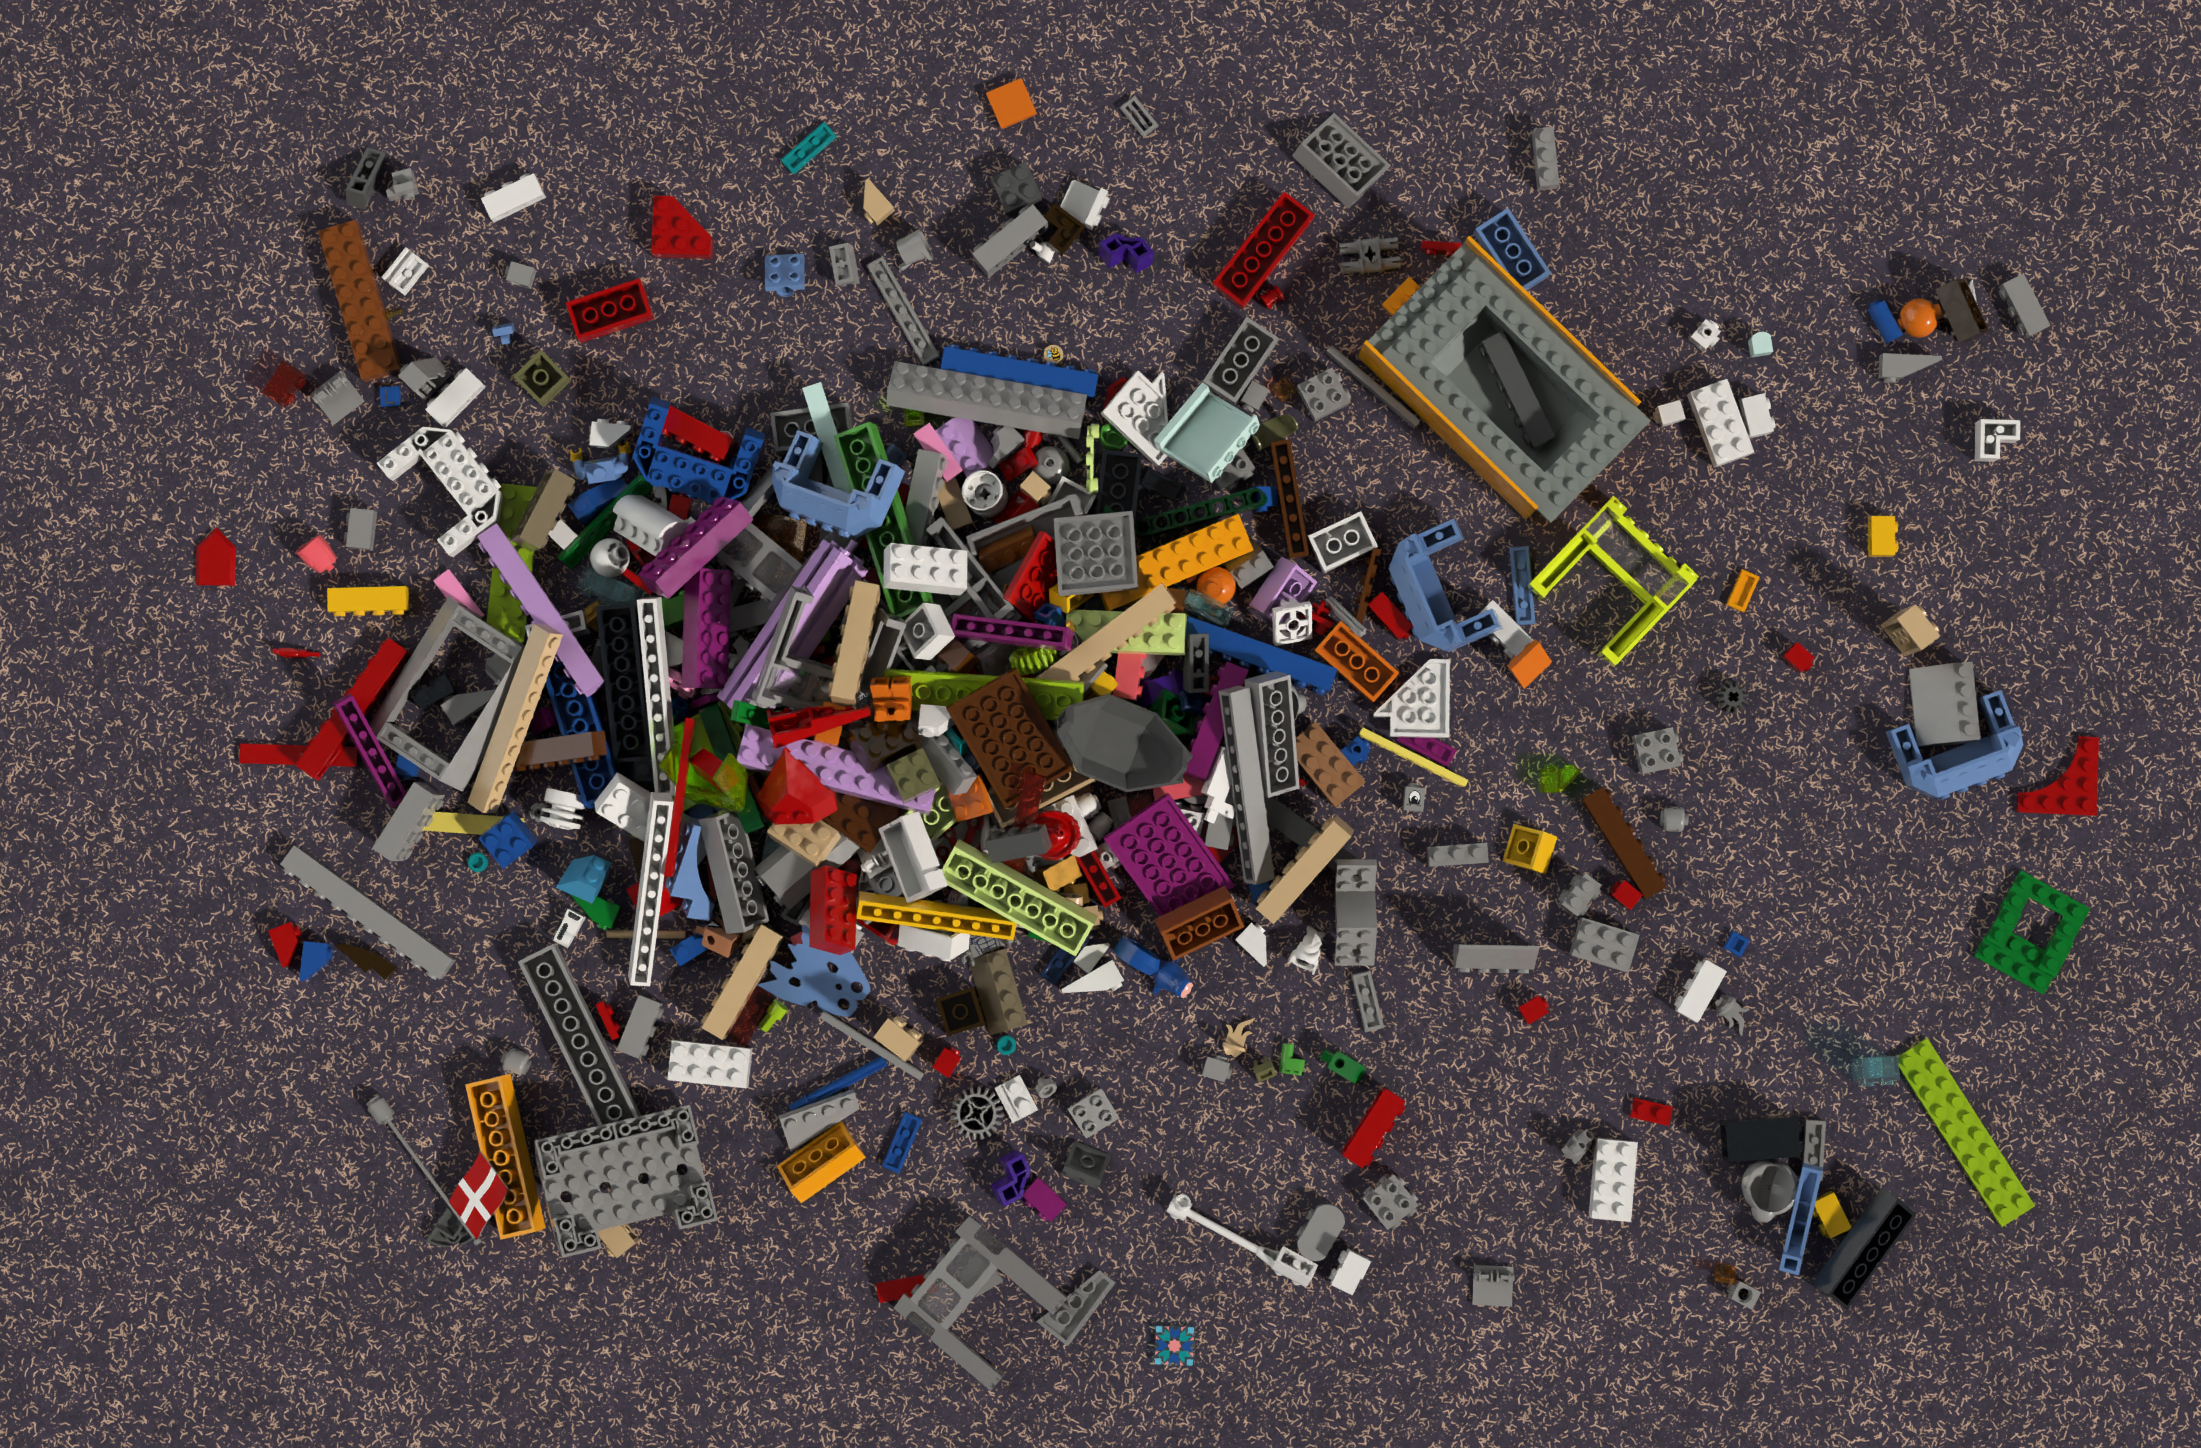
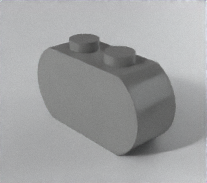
M1329 1203L1316 1206L1315 1210L1311 1208L1306 1216L1308 1222L1305 1227L1301 1225L1296 1233L1298 1237V1250L1308 1260L1320 1261L1324 1259L1345 1224V1218L1340 1209Z

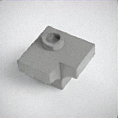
M411 168L392 173L393 184L386 190L390 201L402 198L403 200H411L415 198V195L419 194L414 171Z

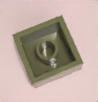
M542 350L513 376L543 408L572 381Z
M923 748L886 765V771L903 804L940 786V782Z

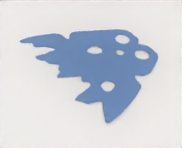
M803 925V934L801 935L803 944L798 943L796 946L788 944L797 960L791 963L793 969H787L774 961H770V971L777 979L760 983L758 986L783 1000L798 1005L807 1006L816 1000L818 1007L824 1012L843 1017L851 1016L858 1007L856 1000H864L870 992L868 980L851 952L837 955L809 947L810 929ZM829 961L839 968L836 973H831L828 969L827 963ZM796 977L800 979L801 986L791 985L789 983L790 978ZM853 982L861 983L863 986L862 992H853L851 984ZM836 984H841L842 989L837 990ZM843 998L849 1001L850 1006L847 1010L839 1008L838 1001Z

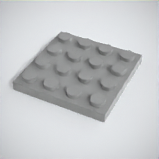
M1133 511L1054 518L1059 596L1138 589Z

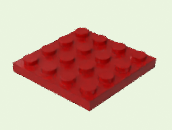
M1039 531L1002 598L1010 602L1029 622L1035 624L1037 623L1033 613L1045 603L1050 604L1049 589L1058 584L1055 540L1046 532Z

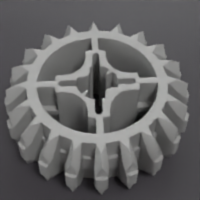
M978 1086L977 1092H974V1088L970 1087V1094L964 1089L962 1092L965 1097L958 1094L956 1097L960 1102H952L954 1106H957V1109H950L951 1113H956V1116H952L951 1120L957 1119L958 1121L953 1125L954 1128L959 1125L962 1127L958 1131L959 1134L964 1130L967 1131L965 1138H968L969 1134L972 1133L973 1140H976L977 1134L980 1135L982 1140L984 1139V1132L990 1137L991 1132L989 1129L996 1132L997 1128L994 1124L1001 1125L1002 1123L997 1120V1117H1003L1002 1113L997 1112V1110L1003 1109V1106H996L1000 1099L998 1098L993 1101L992 1098L996 1094L993 1092L988 1096V1088L985 1089L984 1093H981V1086ZM971 1097H982L989 1103L978 1106ZM967 1101L970 1113L961 1119V1107ZM972 1105L974 1106V1108H977V1110H982L983 1108H986L981 1112L980 1119H977L976 1117H971L968 1119V1117H970L974 1112ZM992 1108L993 1119L987 1125L984 1113ZM975 1120L981 1125L982 1129L969 1128L965 1123Z

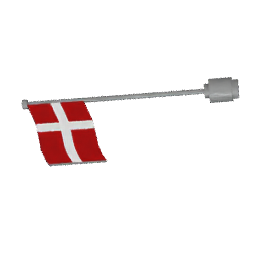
M380 1095L372 1098L366 1104L368 1106L367 1110L378 1125L383 1123V1125L388 1124L470 1234L474 1240V1245L476 1246L482 1241L479 1236L487 1221L504 1201L509 1190L484 1154L479 1151L473 1166L458 1183L449 1200L391 1122L394 1119L393 1115L395 1112L387 1101L381 1098Z

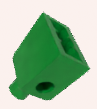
M1325 1049L1320 1057L1321 1060L1329 1064L1327 1068L1356 1085L1367 1069L1339 1051L1334 1054ZM1340 1060L1344 1062L1342 1068L1337 1066Z

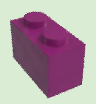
M1037 1177L1023 1193V1202L1030 1208L1034 1206L1039 1211L1037 1213L1038 1216L1045 1222L1047 1220L1052 1222L1067 1205V1202L1040 1177Z

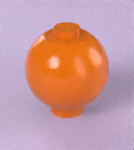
M1918 298L1907 302L1900 312L1901 318L1897 320L1901 330L1905 329L1908 335L1921 338L1930 335L1936 329L1939 319L1944 317L1938 303L1932 304L1929 300Z
M1213 567L1203 571L1196 585L1199 597L1205 603L1212 606H1220L1229 602L1236 589L1234 577L1228 570L1222 567Z

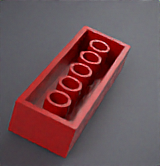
M1284 191L1213 281L1212 288L1243 311L1312 223L1315 214Z

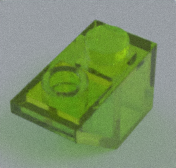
M1544 765V768L1539 769V793L1562 792L1581 773V769H1576V765H1564V769H1556V765Z

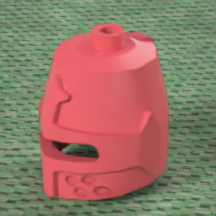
M321 535L316 536L295 552L307 566L318 573H322L325 570L330 572L335 567L333 563L337 557L329 543Z

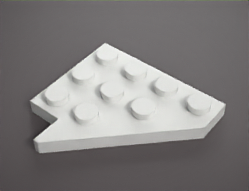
M1136 371L1100 414L1157 467L1167 457V455L1157 449L1154 439L1168 424L1165 376L1161 372L1151 383L1140 371Z
M1430 659L1374 712L1373 717H1390V737L1449 738L1450 659Z

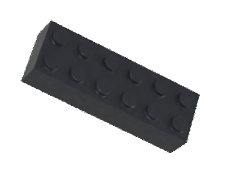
M1881 1188L1868 1207L1862 1212L1855 1225L1851 1227L1850 1232L1839 1244L1836 1251L1828 1259L1823 1269L1816 1275L1812 1285L1847 1310L1917 1214L1899 1198Z

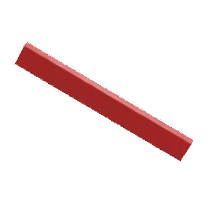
M685 718L664 876L673 877L675 873L695 720L692 718Z

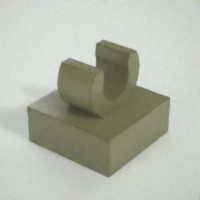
M1266 1056L1263 1057L1265 1061L1263 1064L1258 1065L1256 1060L1253 1062L1255 1066L1253 1070L1258 1083L1277 1076L1272 1061H1268Z

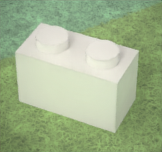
M1765 393L1743 398L1739 401L1749 439L1774 432L1775 420L1773 416L1770 417L1769 409H1771L1769 398L1765 397Z

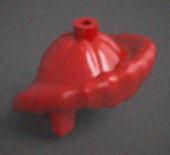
M1059 810L1043 811L1031 823L1046 825L1052 847L1047 853L1038 855L1043 859L1059 860L1076 849L1080 841L1081 833L1078 822L1067 812Z

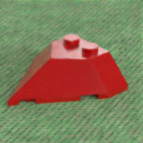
M785 746L766 778L764 785L757 794L756 798L760 813L775 825L814 824L836 812L838 806L835 792L830 788L827 789L820 782L821 779L800 759L796 760L790 754L791 751Z

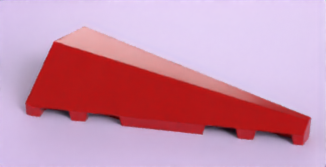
M869 705L859 709L846 706L843 710H835L834 706L805 707L799 711H791L790 708H784V712H773L772 709H766L775 749L871 715Z

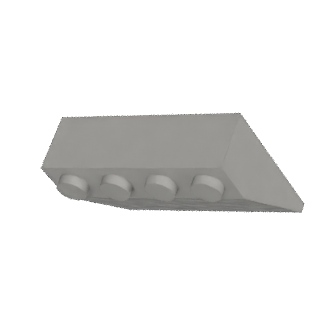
M1335 113L1309 135L1292 155L1348 209L1391 166Z
M1973 662L1950 663L1909 669L1917 746L1969 744L1979 741L1980 730Z
M1454 944L1453 968H1458V972H1470V968L1478 969L1479 973H1490V969H1497V973H1509V969H1517V973H1529V970H1534L1539 946Z

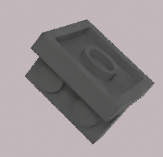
M1074 1141L1061 1175L1098 1189L1111 1155Z

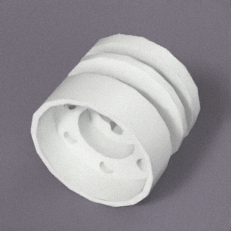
M979 470L970 474L965 479L962 486V496L966 504L976 515L991 518L1004 510L1008 502V493L1006 487L994 473ZM986 493H989L988 499L985 500L983 497L986 496Z
M547 788L544 801L552 804V807L542 808V811L550 813L549 818L540 816L539 821H543L549 826L566 830L580 829V824L572 822L573 818L580 820L583 818L575 814V809H585L581 795Z

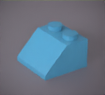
M595 855L574 859L556 888L589 903H593L608 878L612 863Z

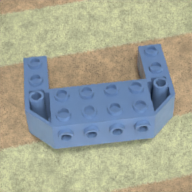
M797 430L784 462L775 461L773 464L772 484L780 507L789 512V517L800 521L802 518L809 525L815 527L817 524L822 525V529L828 532L838 531V534L845 538H849V536L858 538L881 527L905 471L896 464L879 459L865 492L853 489L851 494L811 480L808 477L823 443L815 436Z
M1454 519L1418 535L1414 533L1400 541L1389 566L1390 580L1393 586L1396 585L1397 596L1401 604L1403 603L1406 608L1404 612L1414 627L1412 631L1415 638L1447 652H1451L1503 629L1496 611L1493 609L1460 623L1455 618L1429 557L1432 553L1464 540L1460 527Z
M2001 690L1977 698L1991 735L1981 738L1976 743L1965 744L1923 760L1909 724L1886 731L1906 787L1929 798H1938L1940 801L1950 797L1949 793L1957 791V794L1969 790L1968 786L1974 784L1976 787L1987 783V779L1993 778L1997 780L2005 777L2006 772L2012 771L2023 747L2020 726L2015 727Z

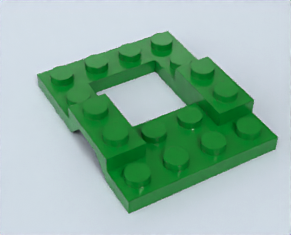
M2020 870L1999 908L1998 916L1991 929L1983 937L1973 957L2044 995L2052 979L2056 978L2074 944L2073 940L2088 915L2090 908ZM2029 898L2062 916L2044 950L2012 933L2022 915L2020 913Z

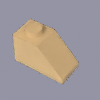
M869 179L865 180L863 209L866 214H864V217L870 224L874 222L878 226L895 210Z

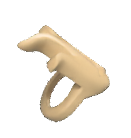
M1254 1018L1239 1023L1234 1033L1231 1025L1226 1024L1229 1032L1226 1040L1222 1043L1226 1055L1237 1057L1242 1052H1245L1244 1044L1246 1037L1252 1034V1032L1247 1031L1241 1035L1242 1030L1246 1025L1252 1023Z

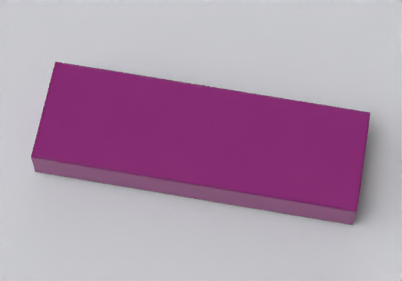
M1396 738V741L1446 767L1449 766L1457 749L1436 738Z

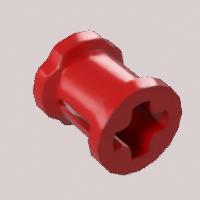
M1276 285L1266 294L1259 296L1267 310L1271 309V306L1278 301L1285 300L1282 292Z

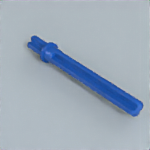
M880 1056L808 1095L804 1094L803 1098L793 1102L789 1107L793 1111L826 1099L886 1067L887 1062L885 1058Z

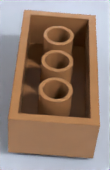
M1314 722L1296 737L1298 765L1334 808L1366 783L1317 722Z

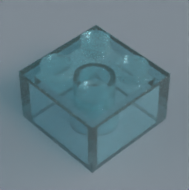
M1882 1055L1851 1058L1852 1079L1859 1086H1875V1082L1882 1085L1895 1084V1080H1900L1898 1056Z

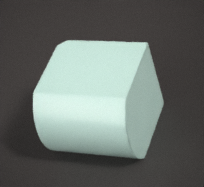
M1758 332L1748 340L1750 357L1770 355L1773 352L1771 335L1769 333Z

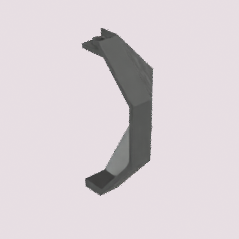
M1106 694L1069 705L1057 718V734L1078 773L1125 792L1183 783V774L1187 770V763L1193 756L1157 713L1113 695Z

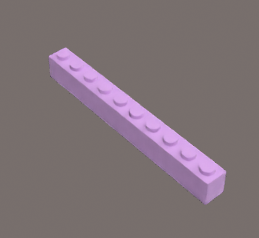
M496 523L477 537L480 540L478 543L479 547L484 553L488 552L491 556L488 559L495 569L499 568L501 571L499 576L505 585L507 583L510 584L512 587L510 593L516 600L520 599L523 604L520 606L526 616L530 614L533 618V621H531L532 625L546 624L563 634L555 659L558 663L563 662L565 665L563 671L569 679L573 677L576 682L574 687L580 695L584 693L589 697L604 687V678L501 527Z

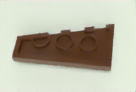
M1373 548L1370 554H1366L1364 565L1367 566L1366 573H1362L1360 584L1363 585L1362 592L1357 593L1355 603L1359 605L1357 611H1353L1352 614L1362 625L1368 606V597L1372 589V580L1377 569V558L1381 553V549Z

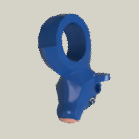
M1125 935L1117 942L1113 952L1120 959L1135 969L1153 977L1155 981L1153 994L1157 995L1160 989L1185 998L1191 992L1193 984L1189 980V974L1178 964L1180 958L1175 961L1172 959L1164 961L1142 944Z

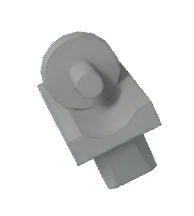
M1578 1129L1561 1150L1566 1158L1572 1159L1573 1163L1576 1164L1591 1146V1141L1595 1137L1588 1129H1585L1583 1132Z

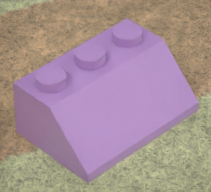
M955 417L935 430L962 468L966 478L979 470L985 471L990 467L988 462L993 456L994 449L974 420Z
M1281 557L1249 606L1272 622V608L1280 607L1282 599L1286 602H1289V598L1295 599L1299 603L1305 602L1317 581L1297 564ZM1289 612L1282 616L1279 624L1285 623L1289 619Z

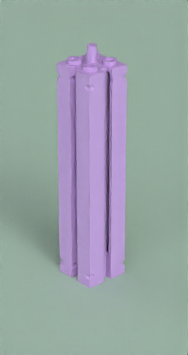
M823 539L819 544V548L815 550L792 584L796 588H802L806 585L813 594L814 599L812 604L806 603L788 654L806 659L810 658L850 599V587L855 585V580L861 581L862 577L869 571L863 566L864 561L852 553L858 544L851 539L844 549L833 540L829 543ZM790 589L725 683L724 689L717 695L731 709L734 700L749 703L754 689L759 688L767 665L765 658ZM789 667L788 671L776 668L770 688L786 693L801 670ZM768 706V709L774 710L776 706L774 708Z

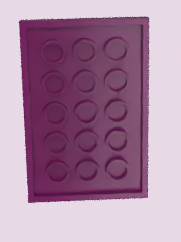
M1166 793L1103 837L1159 916L1169 913L1223 886L1227 890L1235 886L1169 793Z

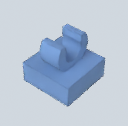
M513 323L494 326L492 331L494 337L500 336L502 345L511 342L510 334H513L515 329Z

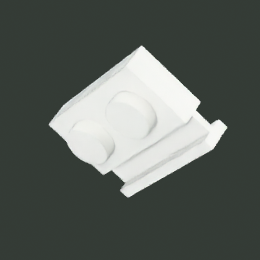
M405 247L381 278L405 296L429 265Z
M1020 1075L995 1087L1012 1123L1038 1110Z

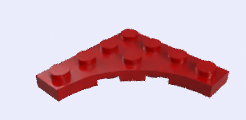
M2079 736L2077 738L2075 754L2067 770L2047 787L2032 792L2017 793V812L2097 816L2099 737Z

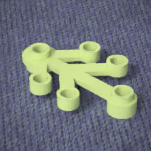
M1099 424L1087 426L1086 447H1090V451L1086 454V466H1090V469H1087L1086 492H1090V495L1098 494V478H1094V439H1099Z

